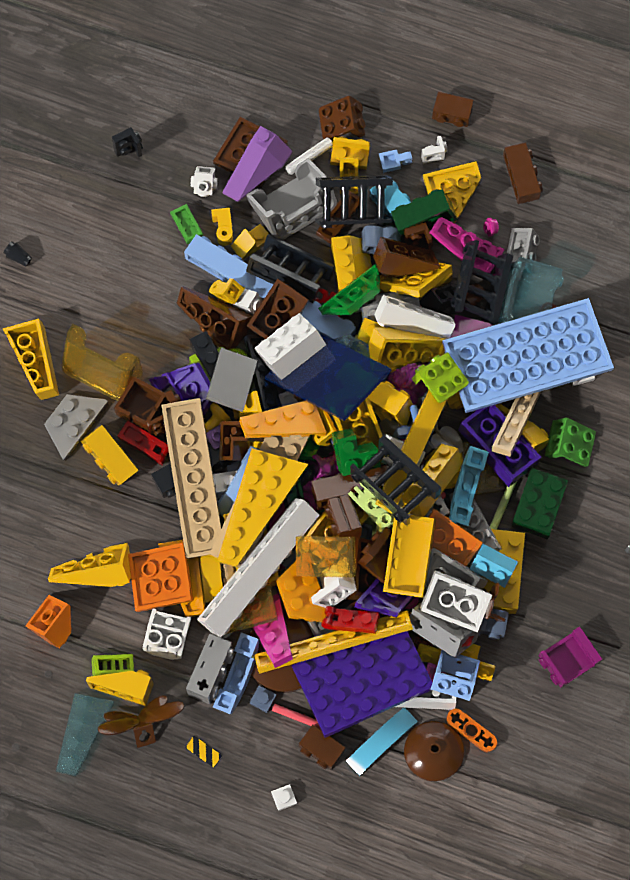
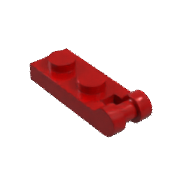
M129 421L126 422L117 436L118 439L152 458L160 465L164 464L166 461L165 457L169 454L168 444ZM157 447L162 449L159 454L154 452Z
M327 606L324 612L326 616L322 620L321 626L331 630L376 634L380 615L378 612L336 609L335 607Z

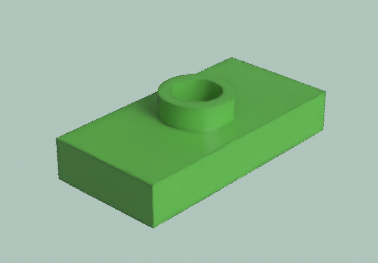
M187 204L170 212L187 245L191 243L196 234L200 237L204 236Z

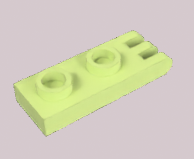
M361 483L360 485L365 489L362 491L358 486L354 487L358 493L357 496L352 491L348 493L382 530L386 526L390 528L393 525V513L391 514L376 505L377 498Z

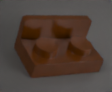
M425 222L406 228L404 230L403 242L419 247L423 245L424 248L431 250L434 237L429 233L431 228H428Z

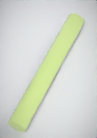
M517 481L510 487H506L491 522V529L497 530Z

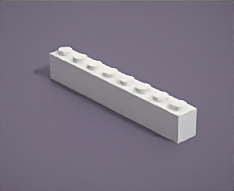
M295 498L197 620L213 635L222 637V635L228 633L231 624L242 615L243 609L253 602L256 593L266 586L269 577L278 571L281 562L291 555L294 546L300 543L307 530L314 526L319 514L306 501Z

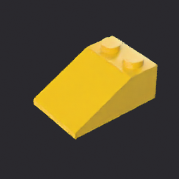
M142 670L91 676L86 679L91 689L143 706L147 705L154 685L149 673Z

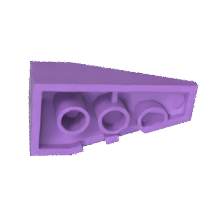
M260 126L224 188L223 194L237 202L241 201L248 193L255 190V187L261 182L270 178L271 174L277 170L279 171L292 154V150L275 133Z

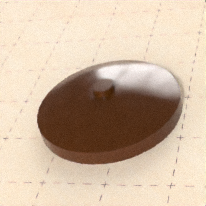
M284 614L290 644L314 637L307 621L304 619H292L287 614ZM252 630L249 635L258 639L255 631ZM259 641L258 653L265 652L264 647ZM255 661L251 675L264 688L279 693L295 692L302 689L292 669L294 664L259 674Z

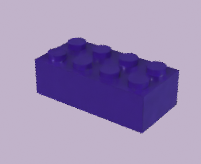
M495 405L478 409L461 422L458 431L472 447L489 452L486 462L504 483L510 487L528 473L531 468H534L540 461L541 456L522 435L511 457L493 452L492 446L506 417Z

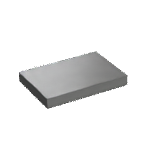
M221 348L206 399L243 412L257 360Z

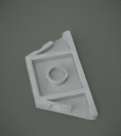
M67 394L45 422V428L64 461H66L108 405L106 399Z

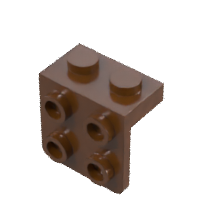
M346 96L320 107L319 117L323 139L329 138L331 140L334 137H339L349 132L357 137L364 136L365 122L362 117V104L351 96Z
M172 390L164 393L167 404L181 401L179 395H174ZM163 415L146 424L149 434L155 437H159L166 432Z
M387 526L381 532L379 530L376 531L371 538L373 542L371 544L368 543L361 551L363 555L358 561L361 566L383 584L385 582L390 544L386 540L392 533Z

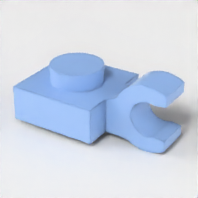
M397 150L379 153L383 173L401 169V164L407 165L412 163L411 152L398 154Z

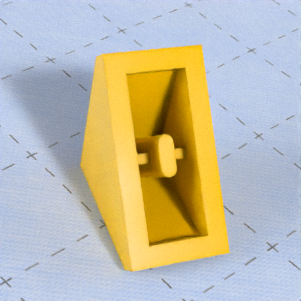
M340 158V177L358 176V158ZM351 187L349 191L358 194V187Z

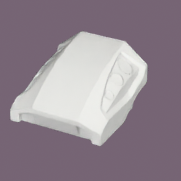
M152 609L143 650L157 657L171 660L181 659L191 617H180Z

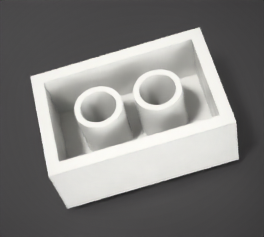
M299 313L281 328L277 329L271 336L263 340L255 347V350L264 363L282 380L326 346V343L317 329Z

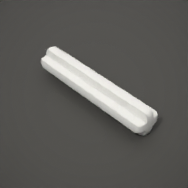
M325 138L285 166L286 171L292 175L295 173L299 163L307 158L312 161L332 148V141L329 138Z

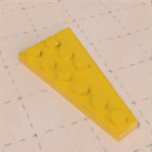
M251 448L218 562L238 567L252 544L262 533L264 527L309 466L308 464Z

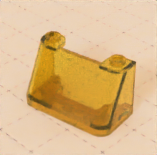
M72 324L67 332L61 363L64 373L119 401L133 376L140 379L143 374L140 358L130 353H123L114 362L85 347V331L81 327Z

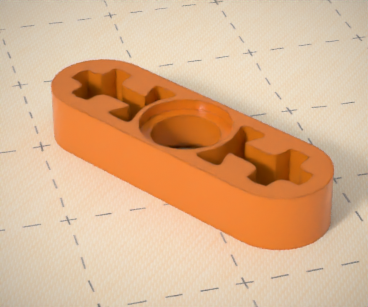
M452 709L448 712L446 721L454 730L484 752H491L495 749L497 739L492 733L460 709ZM459 714L460 721L464 722L465 719L468 721L462 730L459 728L462 724L458 721L453 723L451 715ZM474 725L477 728V734L474 736L468 735L466 727ZM481 731L484 733L482 735L484 739H492V747H484L485 742L482 739H479V742L475 740L479 737Z

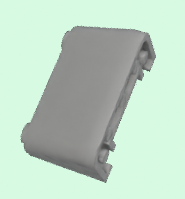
M309 158L297 165L295 169L297 178L272 193L266 195L262 189H256L246 195L249 203L271 235L280 240L286 239L315 221V218L323 217V190L316 186V178L326 176ZM331 190L332 211L337 204L334 190Z

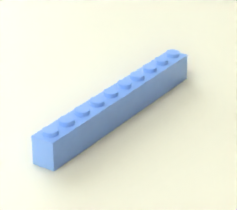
M196 234L184 251L186 260L226 283L229 278L234 279L243 288L257 292L262 300H264L273 284L246 272L248 264L243 262L241 257L236 254H229L224 247L212 244L205 236L200 237ZM308 301L301 315L317 329L323 340L344 351L355 335L356 327L348 319H341L338 315H322L318 309L322 305L317 301H314V303Z

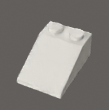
M435 570L420 608L425 613L478 632L492 594Z

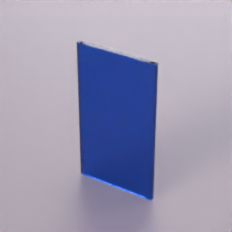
M321 335L326 346L281 380L272 370L264 377L267 381L345 421L392 370L367 356Z

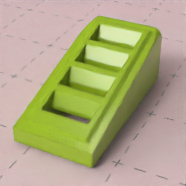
M133 654L94 655L92 657L93 676L134 671ZM123 660L127 661V669L125 670L123 669ZM108 661H110L111 670H107ZM115 661H118L119 670L115 668ZM99 662H102V670H99Z

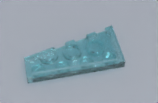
M77 693L74 694L56 772L77 776L92 743H94L99 732L98 726L105 721L103 715L109 712L114 701Z

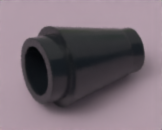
M11 241L3 252L6 258L25 267L32 260V257L17 242Z

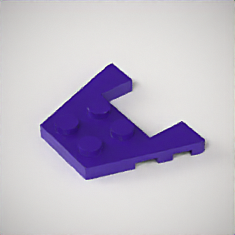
M193 363L149 379L152 386L162 392L172 386L181 401L200 398L203 417L213 403L206 399L210 381L200 363Z

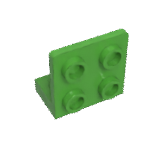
M569 418L553 420L545 456L550 459L565 457L586 467L589 465L596 431Z

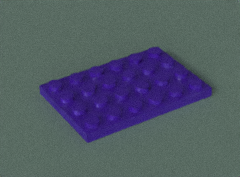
M407 631L292 665V669L325 738L429 692L432 686V680Z

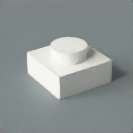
M290 784L271 791L278 811L297 804Z

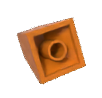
M48 595L26 624V627L51 645L60 649L71 634V606Z

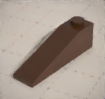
M182 286L177 300L179 307L190 319H194L201 326L202 332L207 331L215 346L224 347L226 350L233 352L248 333L249 327H247V324L253 316L235 306Z

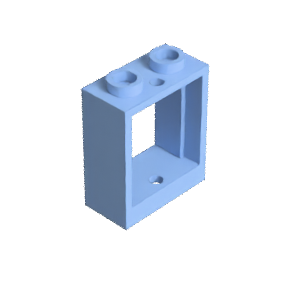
M441 650L431 690L470 701L480 660L464 655H458L454 658ZM441 671H442V672L449 673V674H453V675H456V676H459V677H463V678H466V679H470V680L468 681V680L461 679V678H458V677H454V676H451V675H448V674H444V673H441Z

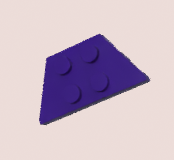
M376 579L356 601L354 607L398 617L413 600L414 596L383 592L384 584L379 579Z

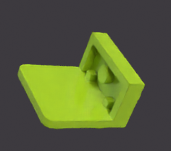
M448 352L441 357L438 354L432 358L429 365L425 366L423 364L415 370L416 374L411 378L415 384L423 381L438 403L444 402L469 384V381Z

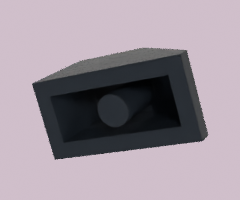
M450 284L432 288L423 296L419 303L422 308L442 313L450 307L455 290Z

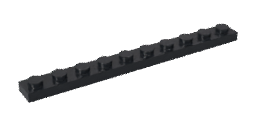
M246 335L244 342L249 358L257 360L253 379L262 412L279 408L281 403L273 371L264 363L255 350V347L265 339L260 335ZM298 479L295 486L284 500L285 509L290 506L295 498L305 501L300 479Z

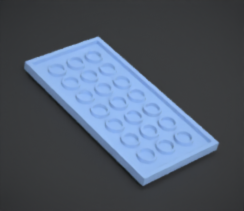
M589 298L442 341L445 353H449L469 381V384L459 391L466 413L614 369Z

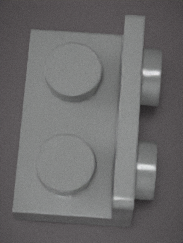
M512 228L507 253L514 255L512 265H525L528 269H533V264L536 262V248L540 242L539 236L533 228Z

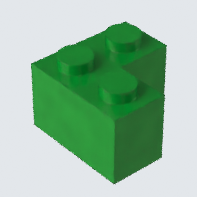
M351 428L332 433L338 470L343 476L351 475L350 466L352 464L360 469L378 452V448L373 442L358 445L356 435ZM380 461L372 469L380 468Z

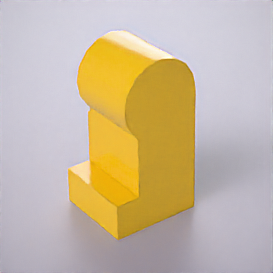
M230 208L211 210L213 222H218L216 232L218 243L222 246L230 245L233 241Z
M229 278L227 283L221 280L215 281L211 285L209 292L222 302L235 304L245 288L234 279Z

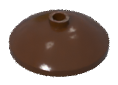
M429 721L416 726L409 733L404 745V757L409 769L416 776L426 781L437 782L448 779L457 772L463 761L464 746L461 737L451 726L443 722ZM437 746L438 752H432L431 747Z

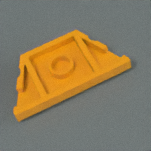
M306 551L276 580V584L289 618L304 619L309 622H322L326 616L324 614L326 608L312 604L311 597L318 593L321 588Z

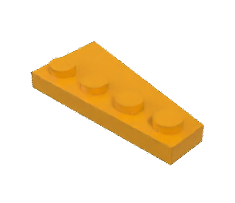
M314 399L240 417L239 419L245 438H268L279 435L281 437H289L290 435H301V437H308L309 435L326 436L327 433Z
M183 540L160 543L158 545L159 547H164L184 542ZM199 557L188 559L193 601L181 603L185 617L200 616L206 609Z

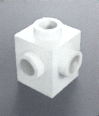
M197 166L195 175L191 177V187H194V194L202 197L212 195L218 185V178H215V168Z

